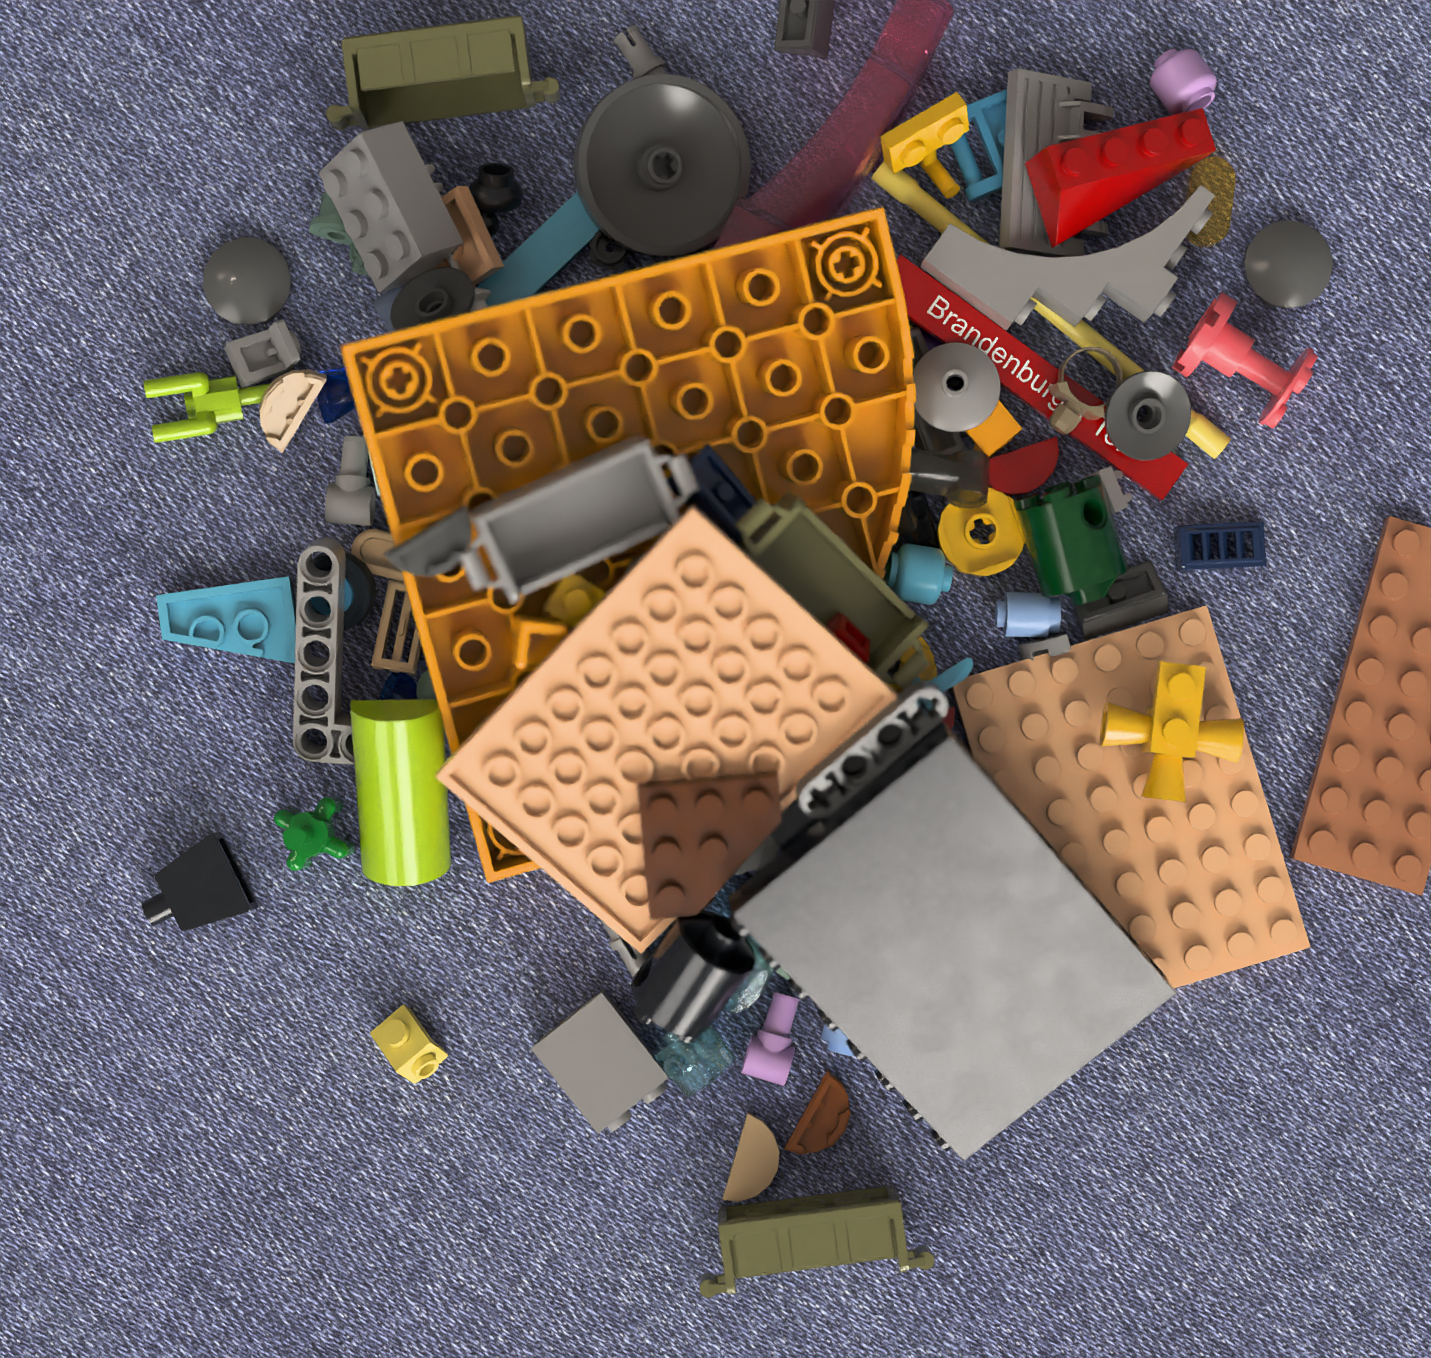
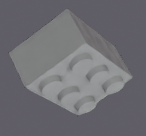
M403 121L360 132L319 172L324 189L331 197L343 221L345 231L351 237L364 262L365 270L369 277L372 278L379 293L404 286L420 274L434 269L464 243Z

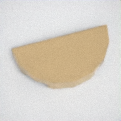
M310 369L292 370L277 377L264 391L259 405L260 424L268 442L282 454L326 382V374Z
M747 1112L722 1200L740 1202L758 1196L771 1184L778 1171L780 1151L775 1135L763 1119Z

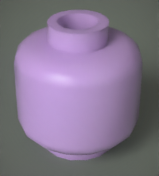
M1170 49L1155 61L1154 67L1156 69L1151 76L1150 86L1170 114L1175 115L1199 108L1204 110L1214 100V90L1217 85L1216 76L1196 50L1184 49L1177 51L1176 49Z

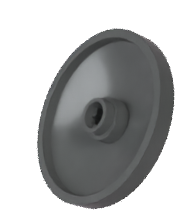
M653 74L625 82L612 89L596 103L587 115L579 132L574 154V175L581 202L594 224L613 242L630 251L648 256L667 257L683 255L701 249L716 240L727 230L737 217L747 195L751 174V159L747 138L742 125L730 106L717 93L693 79L673 74Z

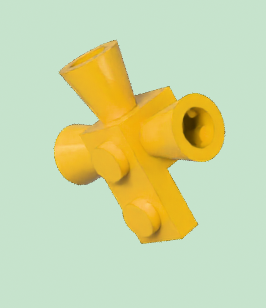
M1159 661L1157 664L1153 706L1146 707V714L1107 701L1104 705L1100 725L1101 746L1142 743L1141 752L1155 753L1141 797L1186 802L1183 757H1196V750L1235 763L1239 761L1244 740L1243 719L1200 721L1206 667Z

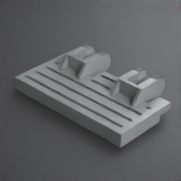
M1020 68L1008 72L999 248L1050 258L1083 256L1084 240L1069 238L1054 248L1051 247L1025 162L1047 146L1103 133L1083 129L1084 119L1106 122L1111 121L1114 115V108L1090 103L1092 93L1091 82ZM1098 221L1077 234L1096 237L1105 236L1108 234V224Z

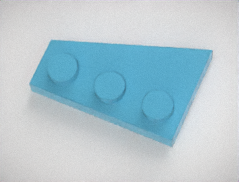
M290 576L156 595L163 640L295 664L296 604L292 577Z

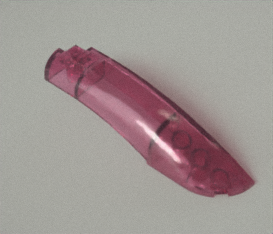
M897 0L868 60L845 97L818 132L778 174L750 199L746 200L739 196L714 249L840 217L845 213L883 157L880 136L902 124L931 66L934 53L954 15V9L947 0Z

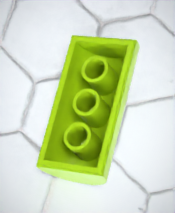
M351 700L350 710L362 872L368 879L390 886H411L433 881L444 875L451 866L447 786L436 777L437 770L446 762L444 726L437 700Z

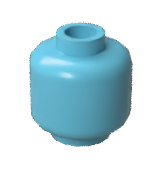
M903 544L897 553L891 552L889 555L885 583L902 601L931 605L937 601L941 591L949 592L953 577V567L945 565V556L941 549Z

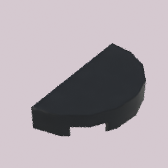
M916 463L910 465L911 481L906 504L902 507L898 530L908 544L939 549L922 478Z

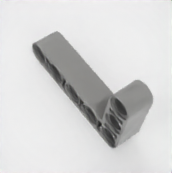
M322 537L312 541L300 555L298 561L293 746L298 756L306 761L354 765L351 714L341 713L346 556L345 550L339 542L332 538ZM321 551L329 555L333 564L332 569L323 571L316 568L312 562V553ZM320 596L328 600L331 605V613L327 615L316 613L311 607V597ZM321 641L326 644L330 657L321 659L314 656L309 649V642ZM319 685L323 687L328 693L329 699L325 702L315 701L308 693V686ZM319 729L325 734L327 743L324 745L312 743L307 737L306 730Z

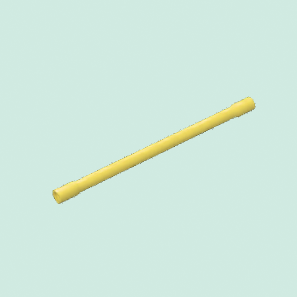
M883 161L871 177L874 182L900 203L910 207L941 234L949 224H952L979 241L989 244L923 190L918 182L904 170L893 175ZM1030 297L1031 300L1037 303L1034 310L1081 348L1100 347L1109 351L1119 361L1123 372V380L1135 373L1145 371L1085 321L1081 320L1076 327H1073L1035 298ZM1086 351L1116 376L1112 363L1104 355L1094 351ZM1191 409V421L1185 436L1215 459L1228 445L1231 438L1202 414L1196 413Z

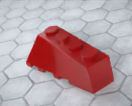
M1203 108L1045 147L1025 162V166L1051 247L1054 248L1215 152L1216 147Z

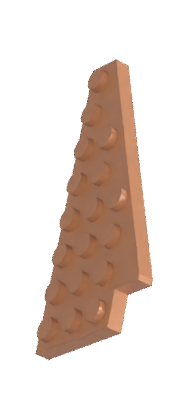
M1389 516L1385 518L1290 858L1421 896L1423 895L1431 867V528Z

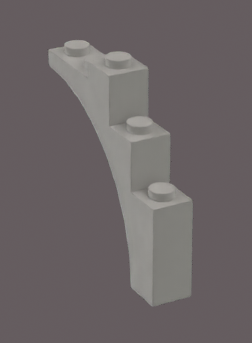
M1200 185L1176 213L1149 233L1120 247L1086 256L1048 258L1013 253L981 242L954 225L949 224L924 258L920 269L1005 331H1007L1013 321L1019 325L1024 323L1037 305L1036 302L1030 299L1031 296L1073 327H1076L1083 317L1092 321L1107 300L1100 293H1103L1144 323L1153 313L1161 317L1176 297V294L1170 289L1178 277L1165 269L1164 266L1172 270L1188 249L1181 244L1190 230L1197 235L1213 214V212L1207 209V206L1215 195Z

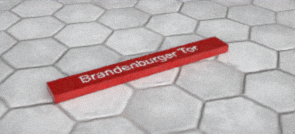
M900 255L896 263L908 319L943 344L964 343L983 351L994 363L999 374L1000 385L1050 421L1058 404L1063 405L1064 403L1052 396L1048 388L1058 383L1059 369L907 258ZM1064 374V382L1067 381L1071 393L1080 402L1089 406L1104 404L1103 401ZM1079 414L1081 421L1073 431L1067 433L1113 468L1122 471L1124 476L1159 501L1165 498L1188 465V463L1173 452L1154 460H1137L1123 454L1109 439L1105 427V417L1097 420H1087Z

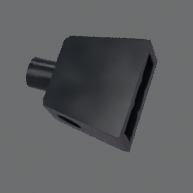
M222 832L208 835L157 872L155 879L161 889V893L141 903L143 912L152 926L174 916L182 932L237 916L259 907Z

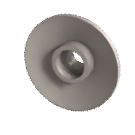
M947 343L937 346L928 351L919 360L913 371V383L916 388L914 407L923 420L942 431L962 432L973 429L987 420L998 403L1000 395L998 371L992 360L983 351L972 345ZM951 377H959L963 380L964 386L959 391H951L946 385L947 381Z

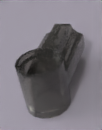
M911 449L909 473H912L909 490L947 496L949 503L956 507L967 509L979 508L987 503L990 458L983 452L976 450H961L952 455Z

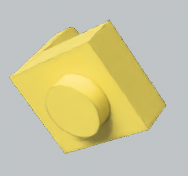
M404 1004L369 1033L394 1070L412 1083H417L421 1079L431 1076L437 1070L439 1064L448 1056L446 1051L432 1040L412 1010Z

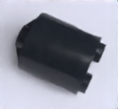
M702 909L696 916L677 917L634 975L631 983L633 997L637 1002L633 1008L634 1013L642 1022L649 1025L656 1023L668 1032L675 1034L683 1042L694 1043L700 1035L708 1030L754 970L756 957L753 947L734 928L729 918Z

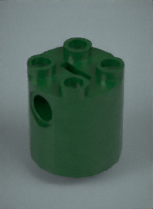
M1100 474L1074 482L1076 487L1072 489L1070 481L1044 489L1043 499H1040L1039 494H1033L1013 501L1042 596L1048 597L1065 594L1072 598L1074 605L1092 602L1107 596L1116 578L1129 570Z

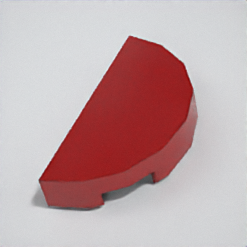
M1057 437L1050 438L974 463L971 466L979 481L996 491H1000L1008 496L1028 494L1042 486L1054 472L1059 456Z

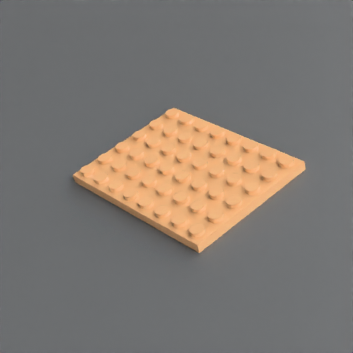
M692 505L437 770L436 777L639 953H642L677 917L650 919L638 784L649 781L694 779L699 777L710 778L724 775L778 771L780 808L782 813L797 798L796 787L799 780L891 704L898 696L894 689Z
M1207 605L1071 645V649L1067 653L1050 657L1049 653L1035 656L1032 661L1031 659H1025L974 674L951 687L970 753L1164 972L1173 988L1310 948L1245 729L1242 752L1237 763L1196 750V757H1183L1186 802L1141 797L1155 753L1141 752L1142 743L1112 746L1100 745V725L1106 701L1146 714V707L1153 706L1157 664L1159 661L1206 667L1200 721L1241 718Z

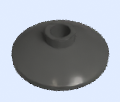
M449 267L432 269L420 274L407 283L396 296L390 312L392 326L395 330H400L470 312L475 299V288L471 279L463 271Z
M1142 371L1124 379L1112 392L1105 410V427L1112 444L1123 454L1137 460H1154L1169 454L1181 443L1191 421V404L1184 387L1172 376L1159 371ZM1145 405L1148 411L1147 415L1143 420L1138 421L1136 417L1137 412L1141 406Z

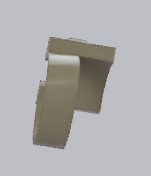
M1084 347L1071 353L1062 362L1058 371V383L1048 387L1052 396L1064 402L1063 405L1058 404L1049 421V425L1060 434L1065 435L1073 431L1081 421L1079 414L1087 420H1097L1105 417L1103 406H1106L1108 403L1107 400L1100 406H1089L1080 402L1071 393L1067 381L1064 382V370L1068 361L1075 354L1082 351H1094L1104 355L1113 365L1116 373L1117 387L1123 381V372L1119 361L1109 351L1100 347Z

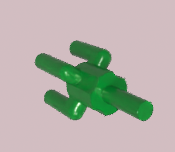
M323 797L319 800L314 811L300 813L295 808L278 810L275 813L274 821L276 825L285 829L283 832V842L286 848L291 850L286 859V865L290 870L298 871L308 868L312 864V857L324 852L338 859L354 853V842L350 839L341 840L336 837L334 826L331 822L333 814L339 813L343 808V801L340 797Z

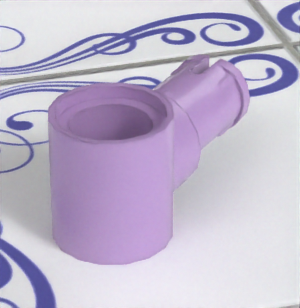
M774 992L762 1030L758 1029L757 1035H751L741 1074L781 1086L785 1085L795 1052V1047L791 1046L793 1039L788 1037L799 999Z

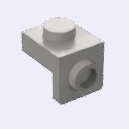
M283 319L275 321L267 330L230 341L224 347L241 388L288 373L300 361L301 349L299 340L292 330H288Z

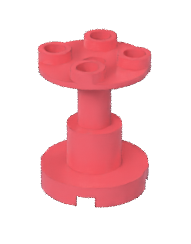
M1221 291L1218 298L1212 301L1190 333L1186 344L1188 346L1185 352L1183 350L1179 351L1171 368L1187 378L1202 360L1229 378L1237 371L1272 393L1261 413L1258 423L1261 425L1266 424L1273 429L1286 412L1288 406L1285 404L1292 392L1294 391L1299 394L1313 374L1311 368L1318 355L1313 353L1314 350L1311 347L1306 348L1287 371L1253 350L1251 347L1255 339L1227 322L1237 301Z

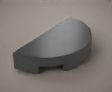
M462 505L388 550L384 555L397 569L412 575L433 577L450 571L460 561L458 555L466 551L471 539L472 522L466 506Z

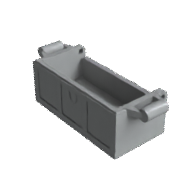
M635 435L468 510L467 512L478 537L458 557L474 590L483 587L502 588L510 603H514L520 600L518 596L519 591L522 595H525L668 530V525L672 527L681 517L678 508L687 500L690 493L699 489V486L684 453L676 456H655L648 439ZM665 462H668L681 492V496L674 499L659 466ZM483 545L497 576L496 580H490L476 550L477 547Z

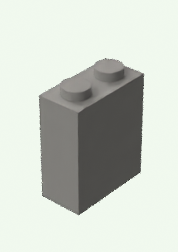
M604 988L537 1040L531 1047L534 1054L597 1134L606 1127L611 1132H614L632 1117V1114L629 1112L631 1107L641 1099L646 1104H649L668 1088L664 1081L669 1078V1071Z

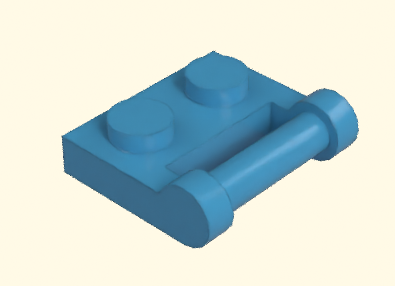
M1007 89L967 105L968 122H974L995 173L994 176L983 180L965 133L956 142L950 144L967 185L964 191L969 203L976 202L1002 190Z

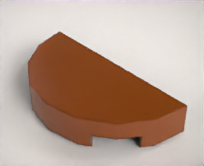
M828 1069L784 1145L785 1150L800 1155L819 1152L833 1146L844 1134L850 1118L849 1097L841 1081Z

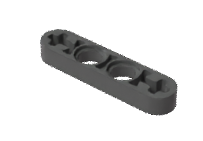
M926 680L916 681L897 695L898 697L807 772L799 780L796 787V797L804 813L818 819L830 816L937 726L946 716L948 710L947 700L940 688L933 682ZM922 696L930 700L933 708L927 712L923 708L919 709L916 703L917 699ZM903 710L908 718L911 717L914 722L911 728L908 727L903 716L899 714ZM887 724H896L901 727V735L893 744L884 745L877 741V734L881 727ZM858 754L866 758L865 767L861 772L848 775L841 771L842 762L846 757ZM834 771L838 781L843 785L842 787L838 788L835 781H831L828 775L830 772ZM816 787L819 791L824 790L827 798L820 802L817 798L812 799L809 792Z

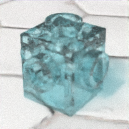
M712 1026L700 1035L694 1043L683 1042L675 1034L667 1032L662 1037L667 1044L654 1055L655 1059L664 1068L666 1074L677 1084L687 1098L712 1083L737 1058Z

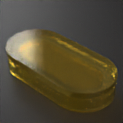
M1207 157L1201 160L1193 168L1189 176L1186 201L1200 185L1215 195L1207 206V209L1213 212L1212 216L1197 235L1190 230L1186 236L1191 243L1199 247L1215 246L1224 239L1230 228L1236 175L1230 163L1220 157Z

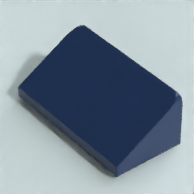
M706 444L687 460L699 489L690 493L684 504L688 509L692 505L696 507L731 541L737 544L743 540L741 531L735 525L757 503V500L711 446ZM671 474L666 480L667 485L677 496H681L675 478Z

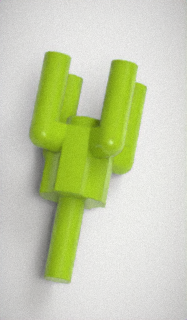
M203 372L143 380L146 398L184 393L188 415L186 420L152 425L154 442L159 443L208 435L216 431L219 423L244 420L242 406L260 403L264 391L270 384L238 388L236 375L209 379L208 375Z

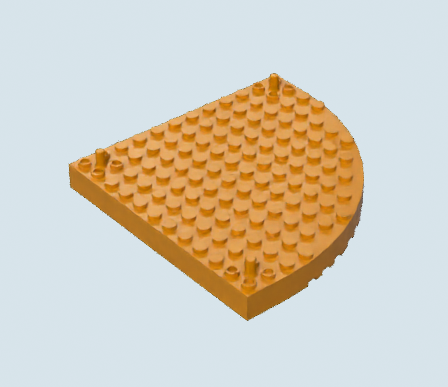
M884 207L867 209L339 345L394 547L462 505L466 506L467 511L630 437L640 435L648 439L655 456H676L684 453L688 460L704 445L709 444L757 501L762 498L768 504L774 505L786 492L799 496L806 503L805 506L835 535L839 536L860 560L882 580L886 572L884 568L891 548L898 539L899 533H897L901 511L902 507L906 504L912 473L909 472L911 449L915 441V430L913 427L914 402H916V388L913 383L912 358H914L905 298ZM665 462L659 466L665 480H667L671 476L672 471L668 462ZM669 487L673 499L678 497ZM684 503L678 508L681 516L688 510ZM473 523L471 529V539L467 549L469 548L470 544L478 537V534L473 526ZM668 530L630 546L627 550L615 553L575 571V573L609 592L625 576L627 566L632 558L638 554L647 553ZM481 545L476 550L490 580H496L497 576L483 545ZM461 561L450 571L433 577L417 576L401 571L451 755L538 666L526 664V668H516L511 661L516 614L559 619L543 609L559 579L525 595H522L519 591L518 596L520 600L510 603L502 588L483 587L474 590ZM566 623L568 625V635L574 627ZM464 802L487 883L541 868Z

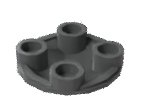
M1292 220L1274 222L1255 235L1245 248L1244 253L1246 279L1255 294L1260 297L1262 303L1267 307L1288 309L1304 306L1319 297L1330 281L1333 268L1330 248L1323 236L1305 223Z
M241 237L224 243L212 253L204 268L203 288L207 302L219 316L234 324L254 325L271 322L282 309L290 295L291 274L289 263L276 247L261 239Z

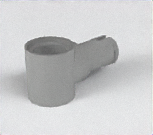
M343 437L339 475L335 476V483L328 484L326 492V523L373 525L376 492L375 486H370L371 479L366 478L368 448L365 437Z

